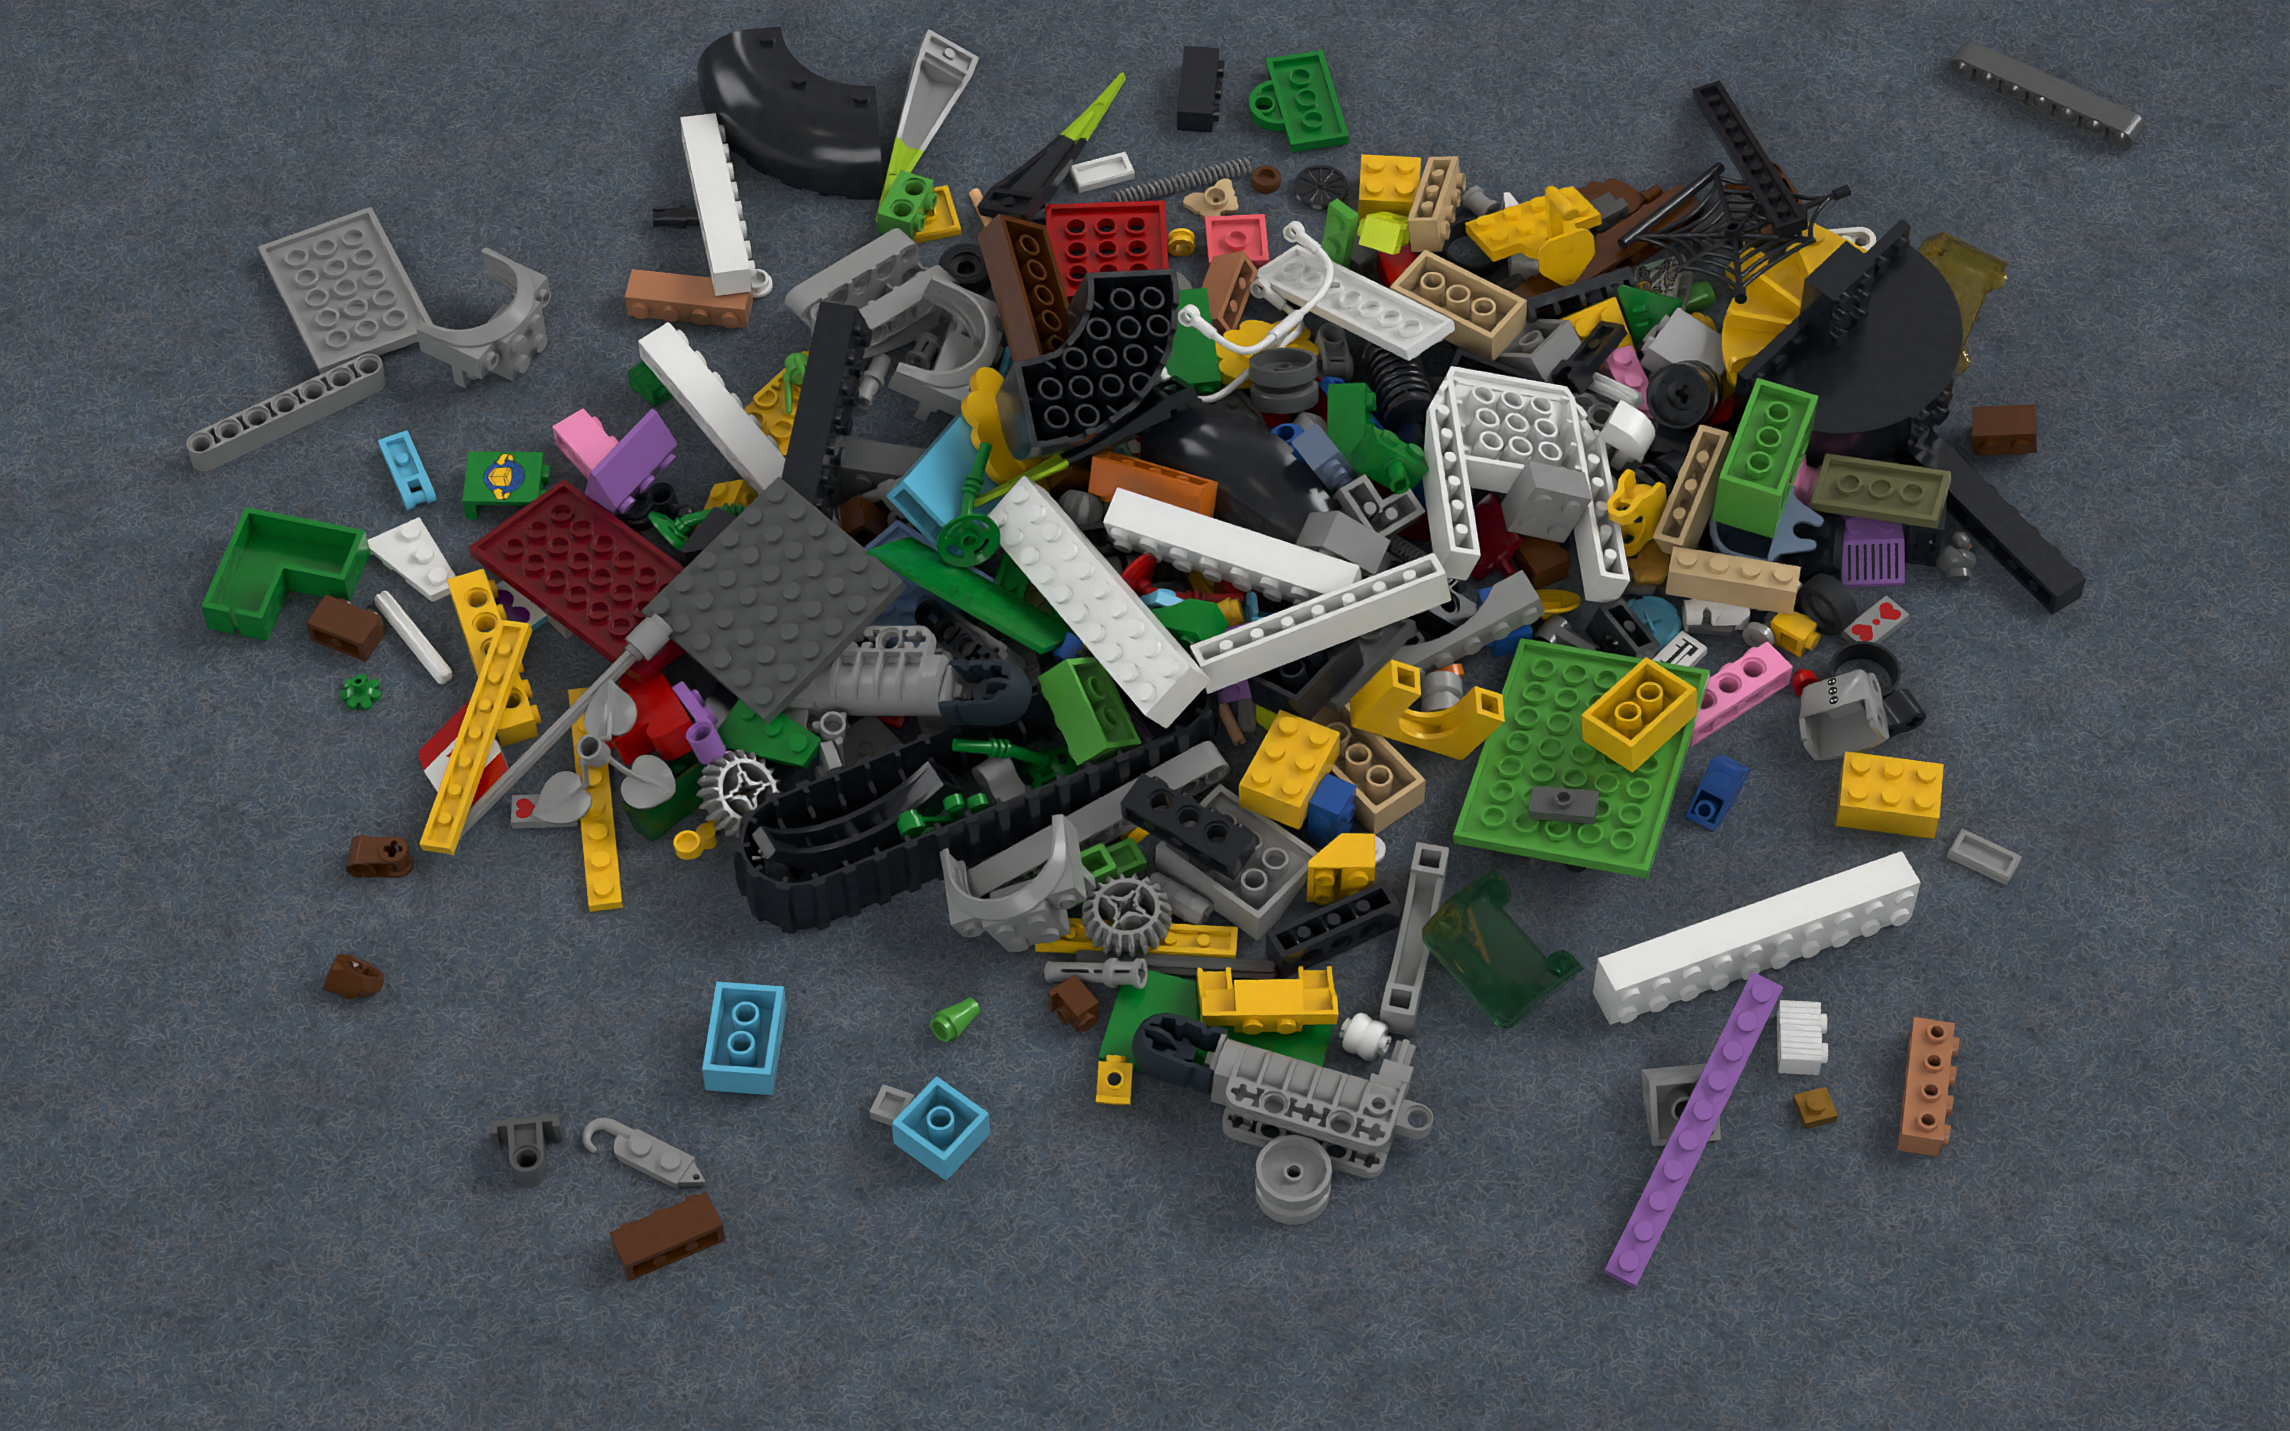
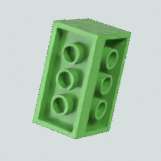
M1760 378L1756 379L1719 477L1712 517L1713 521L1772 539L1774 538L1811 438L1819 396Z

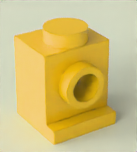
M1794 610L1793 615L1778 613L1770 624V630L1775 636L1774 643L1799 658L1807 649L1812 651L1821 638V634L1816 632L1817 623L1808 616Z
M1106 1055V1062H1098L1097 1104L1131 1106L1134 1064L1126 1063L1127 1056ZM1112 1073H1118L1121 1076V1082L1116 1086H1112L1108 1082V1077Z

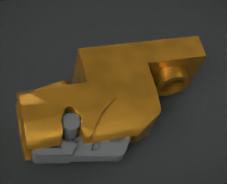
M1656 541L1646 542L1642 549L1634 555V558L1626 557L1630 582L1622 595H1653L1656 589H1666L1671 554L1662 552ZM1698 543L1696 550L1701 549L1700 543Z

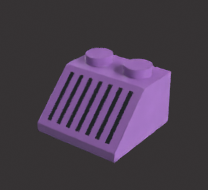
M1840 515L1845 519L1842 569L1839 572L1840 582L1846 588L1904 585L1905 541L1902 524Z

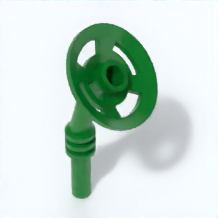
M987 442L980 443L971 472L965 477L967 481H964V487L961 489L963 498L960 515L942 528L937 539V549L941 558L948 564L956 567H972L983 563L995 553L1000 543V530L995 521L986 515L973 513L975 498L980 496L981 485L984 484L982 476L992 449V445ZM972 521H982L989 526V528L981 529V527L978 524ZM989 539L987 545L982 550L974 554L973 551L979 549L984 544L985 540ZM953 543L957 549L963 550L962 556L952 554L946 547Z
M724 503L723 506L718 508L738 517L748 506H743L742 503H738V506L735 503H731L729 506L728 503ZM712 509L686 514L681 518L677 517L675 520L651 511L648 517L657 530L680 551L689 539L687 534L691 531L690 526L701 524Z
M955 738L952 743V749L956 752L987 754L988 758L1007 759L1012 757L1024 761L1025 763L1021 767L1018 777L1025 786H1028L1025 783V774L1029 773L1034 780L1031 785L1032 790L1055 780V774L1060 773L1063 778L1078 770L1075 760L1070 756L1068 748L1064 746H1052L1036 752L1011 744L1006 739L995 740L990 738L988 741ZM1060 753L1066 755L1067 765L1060 764L1057 755Z

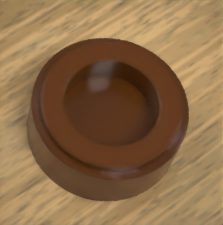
M1272 166L1257 167L1252 172L1251 185L1259 193H1273L1281 185V174Z

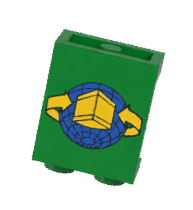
M468 451L462 498L465 518L478 519L480 505L527 506L548 491L544 490L545 483L550 484L551 466L545 465L543 452Z

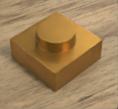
M1827 1087L1794 1094L1793 1103L1804 1129L1837 1121L1838 1114Z

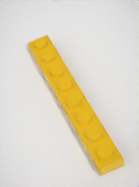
M501 619L498 621L420 841L423 851L450 855L455 853L532 633L529 623Z
M589 687L568 690L570 707ZM585 713L572 725L576 774L581 778L582 782V766L579 764V760L582 758L577 753V743L584 735L588 734L584 725ZM609 763L598 768L588 765L589 786L585 790L592 797V806L580 821L589 911L623 908Z

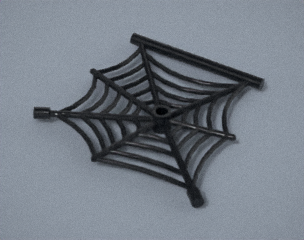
M1717 162L1619 238L1617 243L1622 249L1628 248L1636 241L1660 246L1671 252L1678 260L1679 266L1675 269L1677 273L1685 270L1716 277L1734 288L1736 303L1744 304L1747 301L1745 287L1777 263L1816 242V238L1813 237L1815 220L1829 201L1834 199L1839 201L1851 196V191L1847 184L1832 190V193L1826 196H1806L1790 192L1794 199L1811 201L1806 204H1798L1804 215L1807 210L1818 207L1810 219L1808 237L1803 236L1801 231L1797 236L1779 238L1773 227L1771 228L1773 234L1761 233L1762 228L1771 224L1766 216L1756 212L1760 206L1755 199L1740 200L1726 198L1725 193L1733 195H1752L1750 190L1723 188L1722 182L1738 186L1747 185L1744 181L1720 176L1725 171V167L1721 162ZM1714 180L1708 195L1693 211L1660 230L1644 235ZM1717 190L1719 199L1703 216L1683 228L1663 234L1696 215L1709 202ZM1720 204L1722 205V211L1707 225L1693 232L1681 234L1705 221L1717 210ZM1729 204H1753L1751 208H1729ZM1731 213H1746V215L1733 218ZM1725 215L1726 221H1724L1718 227L1706 233H1703L1711 227H1713L1715 224H1717ZM1754 216V217H1756L1757 219L1762 220V221H1761V222L1755 221V220L1752 219V217ZM1749 222L1751 226L1745 228V226ZM1684 240L1694 241L1701 246L1703 251L1696 255L1694 249ZM1701 240H1707L1712 246L1707 248ZM1661 241H1674L1684 246L1690 252L1692 258L1684 262L1675 249ZM1762 241H1768L1740 259V255L1748 248ZM1778 242H1786L1754 262L1743 272L1741 271V264L1757 253ZM1801 243L1772 260L1743 282L1742 279L1757 266L1789 246ZM1726 249L1732 251L1733 256L1716 253L1715 251ZM1708 256L1734 262V269L1727 264L1704 258ZM1702 263L1725 269L1735 276L1736 283L1715 271L1693 267L1692 265Z

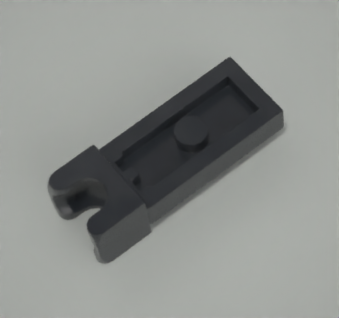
M1600 321L1568 360L1562 359L1553 369L1551 376L1555 385L1568 388L1574 385L1576 393L1582 395L1593 383V374L1600 369L1604 361L1628 334L1624 325Z

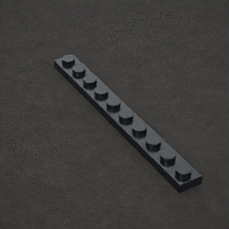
M1721 81L1692 89L1695 102L1779 238L1790 237L1809 229L1807 218Z

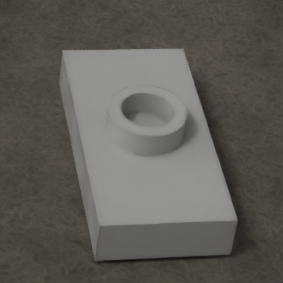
M831 740L820 743L819 766L814 768L816 780L827 776V771L836 767L842 770L838 753Z

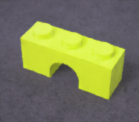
M1389 211L1366 215V219H1361L1357 230V236H1360L1359 245L1392 255L1400 253L1402 246L1411 245L1407 224L1408 217Z

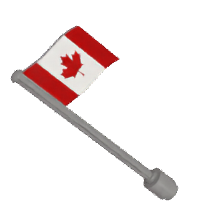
M654 613L650 618L646 617L625 638L628 643L625 647L626 651L510 768L501 746L494 738L459 841L463 840L462 836L586 712L592 697L607 679L616 682L636 660L639 662L643 658L649 661L670 640L668 636L673 630L660 616ZM470 700L418 751L423 770L437 792Z

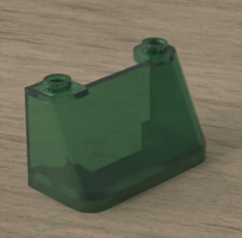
M1493 869L1450 896L1424 925L1422 938L1426 947L1493 1023L1500 1028L1510 1029L1575 979L1584 968L1573 955L1564 950H1557L1546 958L1503 909L1511 899V890L1506 880L1496 869Z

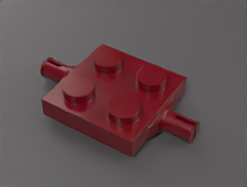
M1492 492L1474 506L1473 504L1476 528L1480 529L1478 541L1481 556L1471 575L1478 581L1483 580L1488 574L1497 569L1500 570L1504 579L1517 573L1509 560L1514 552L1526 542L1522 534L1507 531L1501 507L1502 501L1498 495Z

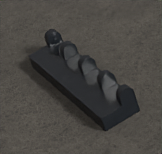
M1630 266L1526 298L1527 322L1529 324L1536 322V311L1549 308L1552 316L1559 315L1561 313L1559 304L1574 299L1579 308L1587 305L1585 296L1601 291L1604 299L1613 297L1611 287L1621 285L1622 283L1636 288Z

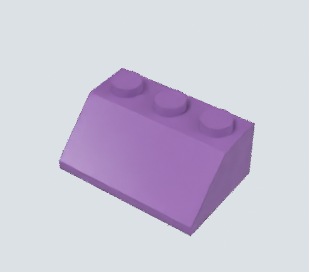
M653 408L589 474L585 495L615 517L619 512L622 514L628 512L636 501L634 497L640 491L643 493L647 492L656 481L654 476L661 469L664 472L667 471L677 458L674 455L677 442Z

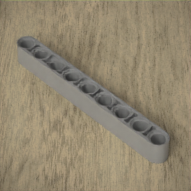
M1205 741L1145 774L1151 778L1153 776L1159 777L1172 790L1178 793L1185 792L1193 797L1222 781L1230 772V767L1213 742ZM1138 778L1066 816L1077 828L1080 852L1101 842L1106 845L1124 835V833L1138 827L1122 818L1120 802ZM1160 805L1156 807L1155 810L1165 811L1169 807L1165 805ZM1052 825L966 871L971 896L989 899L990 892L1036 878L1044 868L1051 853Z

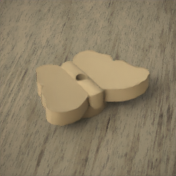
M1226 178L1219 180L1215 186L1209 187L1205 193H1192L1183 200L1184 208L1191 210L1196 215H1200L1204 220L1205 217L1223 216L1226 213L1232 215L1238 212L1237 197L1234 196L1235 191L1232 188V182Z

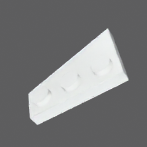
M420 517L368 539L370 554H374L386 567L400 574L408 584L430 601H436L450 594L447 579L456 576Z

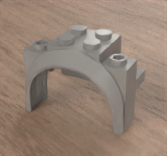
M487 247L481 250L486 265L484 276L513 291L511 297L514 300L509 305L503 303L486 324L475 328L452 330L421 321L416 329L420 350L450 364L455 384L464 388L472 380L477 378L483 379L489 371L514 381L520 373L526 372L530 365V360L537 352L540 353L544 350L548 340L542 308L547 306L551 298L548 277L518 264Z
M935 274L932 275L922 299L940 306L954 315L946 331L932 371L899 362L887 387L920 401L914 417L922 421L927 420L931 411L937 413L938 409L956 416L961 409L962 400L971 393L969 380L972 374L981 367L994 368L1004 349L1003 346L999 345L1003 333L997 331L1001 322V318L997 316L999 311L997 303Z
M1063 814L1052 816V849L1048 861L1039 875L1034 879L990 892L989 899L971 896L967 882L965 862L963 860L957 861L949 854L948 848L940 851L950 925L963 937H976L981 935L983 931H987L1008 952H1021L1028 949L1031 945L1041 942H1055L1061 936L1071 934L1067 909L1074 907L1076 903L1086 901V892L1096 889L1095 877L1082 865L1077 828Z

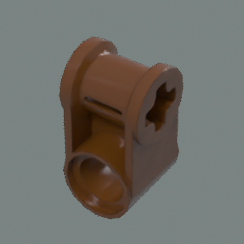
M357 835L351 839L346 871L351 876L363 878V876L364 878H400L412 871L414 862L411 855L408 854L406 841L401 837Z

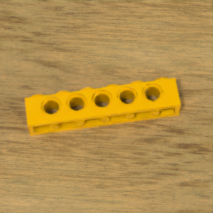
M484 569L447 579L450 595L477 677H479L499 619L507 620L503 605H496L494 600L499 597L494 579H487ZM478 604H483L481 607H474ZM485 629H492L489 632H482ZM522 661L496 733L501 747L538 737L536 724L542 723L537 705L530 706L528 700L533 697L528 679L521 680L519 674L524 672Z

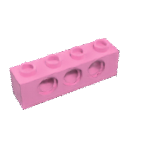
M1768 641L1757 648H1750L1742 658L1734 663L1729 662L1725 664L1717 674L1710 677L1691 738L1690 747L1790 684L1793 666Z

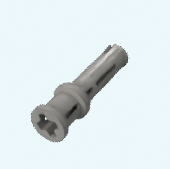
M1109 958L1104 963L1048 961L1044 970L1045 979L1050 983L1064 982L1076 974L1081 982L1104 983L1109 988H1117L1118 985H1134L1136 989H1141L1145 987L1148 977L1147 964L1143 958H1136L1134 962ZM1069 972H1088V973H1069Z

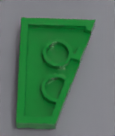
M740 700L737 701L717 730L727 750L736 751L743 749L745 754L755 752V756L766 758L771 762L806 770L819 753L820 743L824 742L820 737L782 713L768 725Z

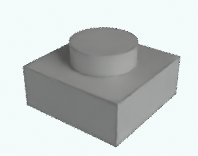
M883 1084L869 1111L870 1119L892 1126V1122L915 1099L914 1094Z

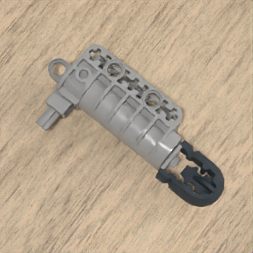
M868 626L854 642L842 651L782 711V714L809 731L812 729L813 722H820L824 714L832 711L846 712L847 716H942L945 722L950 725L998 726L1009 724L1019 719L1026 712L1032 696V686L1025 671L1010 661L1001 659H973L970 661L956 659L949 651L936 648L935 635L925 626ZM865 637H867V638L869 639V641H871V642H863V641H864ZM899 637L895 647L886 648V643L890 638ZM922 637L926 639L925 642H920ZM855 642L863 643L861 644V647H859ZM913 642H920L917 647ZM975 683L970 695L972 700L965 701L968 684Z
M1161 1013L1148 1017L1140 1024L1132 1040L1134 1059L1137 1066L1146 1075L1183 1088L1192 1085L1194 1091L1206 1095L1212 1091L1211 1101L1226 1106L1223 1114L1222 1129L1229 1138L1264 1148L1270 1141L1285 1136L1286 1131L1291 1132L1290 1135L1312 1138L1317 1143L1322 1141V1146L1326 1152L1330 1146L1339 1145L1345 1149L1346 1154L1341 1158L1329 1155L1331 1166L1334 1170L1363 1178H1375L1384 1170L1395 1133L1413 1139H1421L1429 1135L1432 1129V1111L1423 1104L1406 1100L1414 1069L1410 1064L1416 1046L1410 1044V1041L1407 1039H1403V1042L1396 1041L1391 1059H1384L1379 1075L1372 1073L1370 1080L1228 1039V1029L1218 1026H1212L1208 1029L1204 1022L1177 1014ZM1197 1048L1208 1052L1204 1062L1205 1067L1193 1062ZM1412 1115H1420L1425 1118L1427 1124L1424 1127L1415 1128L1409 1124L1408 1118ZM1236 1117L1243 1119L1239 1128L1232 1127V1121H1235ZM1253 1121L1257 1122L1255 1133L1250 1132ZM1272 1125L1279 1129L1280 1134L1276 1138H1269L1261 1133V1129ZM1352 1150L1357 1151L1354 1163L1350 1162ZM1368 1156L1375 1157L1374 1162L1376 1164H1372L1371 1168L1364 1166L1365 1161L1363 1160H1366Z

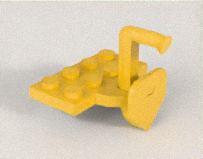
M1548 186L1545 188V196L1535 197L1519 205L1509 206L1490 215L1480 216L1475 220L1466 222L1465 226L1468 236L1493 262L1522 253L1528 258L1538 260V270L1543 276L1562 286H1567L1575 283L1595 255L1594 236L1588 229L1601 225L1602 222L1601 214L1573 186L1559 190L1554 186Z

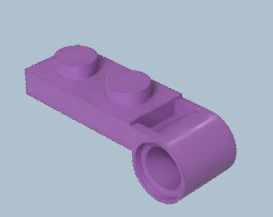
M682 681L673 686L672 689L687 715L694 723L687 730L686 738L700 763L704 765L714 764L715 759L720 756L723 757L726 752V747L714 727L718 720L708 705L704 707L706 704L696 689L690 691Z

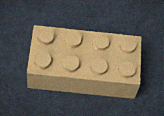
M1424 250L1390 286V290L1452 319L1455 331L1444 337V340L1493 361L1526 326L1527 300L1427 250Z
M1349 702L1338 713L1323 707L1310 720L1340 732V755L1329 774L1356 785V809L1354 816L1371 834H1378L1424 802L1426 780L1383 736L1351 727Z

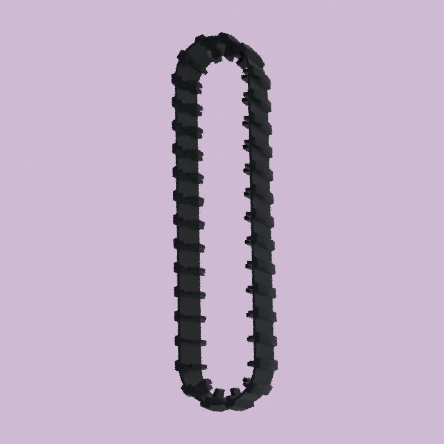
M1112 677L1124 705L1132 702L1131 698ZM1041 685L1037 687L1036 692L1032 693L1026 712L1019 719L1009 724L998 726L948 724L947 728L935 733H931L928 730L918 734L917 740L905 745L893 744L887 747V752L871 758L869 755L857 759V764L843 770L839 767L827 771V776L810 782L808 779L796 784L797 788L781 795L778 792L766 796L765 802L752 812L746 811L740 819V839L734 842L733 858L736 881L741 895L747 896L751 914L759 922L766 920L782 928L783 933L794 934L797 929L814 927L820 931L830 927V921L845 915L852 918L861 914V909L874 903H878L881 906L891 902V896L906 890L910 893L921 889V884L932 879L944 880L940 851L948 848L949 854L957 861L963 860L965 866L973 868L981 863V859L996 853L998 854L1052 825L1053 815L1063 814L1066 817L1138 778L1141 773L1149 772L1202 742L1211 741L1214 744V736L1216 735L1219 723L1217 691L1207 694L1204 688L1186 707V711L1189 713V720H1186L1185 728L1183 729L1179 724L1175 725L1174 732L1152 741L1150 737H1146L1145 744L1124 753L1119 748L1115 750L1114 757L1095 765L1087 761L1085 762L1084 769L1062 778L1060 773L1055 774V781L1034 790L1028 785L1025 787V793L1004 802L999 797L995 799V805L973 815L970 810L965 811V817L943 827H941L939 822L935 823V830L914 839L906 835L904 836V842L882 852H880L878 847L874 848V855L853 864H849L847 860L842 861V868L818 877L815 872L812 874V880L789 883L788 877L783 876L781 882L774 880V876L771 873L766 875L764 858L759 854V846L752 834L760 826L776 829L801 828L845 816L889 793L913 775L927 761L946 766L951 774L958 773L959 777H962L965 770L988 759L987 754L953 751L952 743L955 738L988 741L990 738L995 740L1006 739L1011 744L1021 747L1046 737L1047 741H1051L1052 735L1061 730L1055 723V716L1049 702L1042 694Z

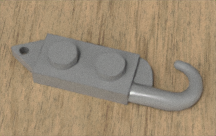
M605 1117L589 1122L583 1130L582 1142L586 1149L593 1153L596 1152L597 1148L592 1144L591 1136L598 1130H604L617 1136L613 1148L615 1157L619 1161L677 1190L679 1187L706 1185L705 1179L695 1165V1157L637 1128L634 1130L614 1119Z

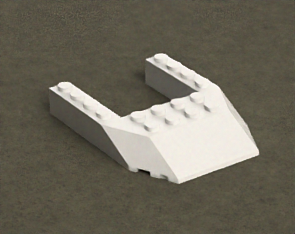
M1450 367L1426 412L1424 457L1429 470L1422 478L1433 553H1435L1448 578L1467 581L1481 556L1470 487L1507 494L1528 460L1585 473L1592 500L1573 528L1585 599L1608 604L1618 600L1630 582L1620 524L1608 518L1607 502L1613 495L1614 489L1605 441L1598 438L1600 431L1598 429L1593 430L1586 421L1587 413L1582 406L1576 403L1575 397L1568 387L1460 367Z

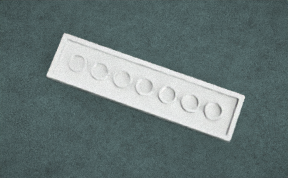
M1297 244L1259 268L1255 280L1259 277L1267 278L1271 283V289L1282 298L1303 307L1324 283L1326 266L1317 254L1313 255L1306 248ZM1333 261L1334 277L1331 286L1323 298L1310 310V312L1408 361L1416 358L1420 353L1435 343L1442 341L1444 337L1455 331L1452 319Z

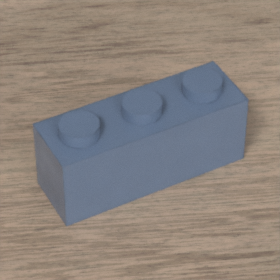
M1317 422L1291 442L1333 495L1340 488L1354 481L1359 476Z

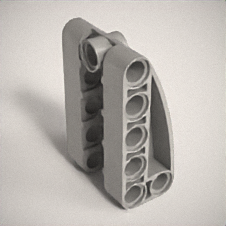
M895 228L795 286L787 294L785 305L811 329V336H813L820 301L857 306L867 325L872 330L871 344L869 348L865 347L863 358H868L916 340L919 333H930L952 319L954 314L922 299L933 274L958 286L960 285L940 265L924 268L919 262V246L901 229Z

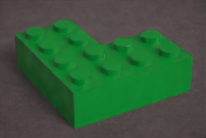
M245 507L201 606L207 628L235 634L238 629L241 636L268 641L289 591L318 597L329 595L336 599L343 598L350 602L370 555L365 530Z

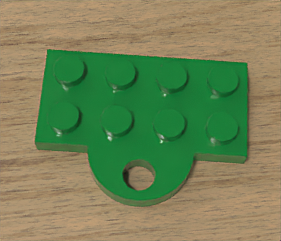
M1323 50L1266 58L1265 67L1269 81L1256 86L1249 96V115L1251 119L1264 129L1284 131L1291 153L1348 144V131ZM1260 105H1267L1270 107V109L1260 110L1257 107Z

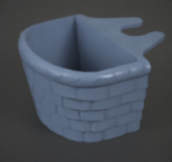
M1794 485L1773 539L1713 521V507L1709 521L1713 551L1719 554L1777 563L1778 556L1814 551L1816 549V542L1812 539L1797 537L1793 533V527L1798 523H1808L1814 527H1820L1823 524V518L1796 498L1794 494L1796 486Z

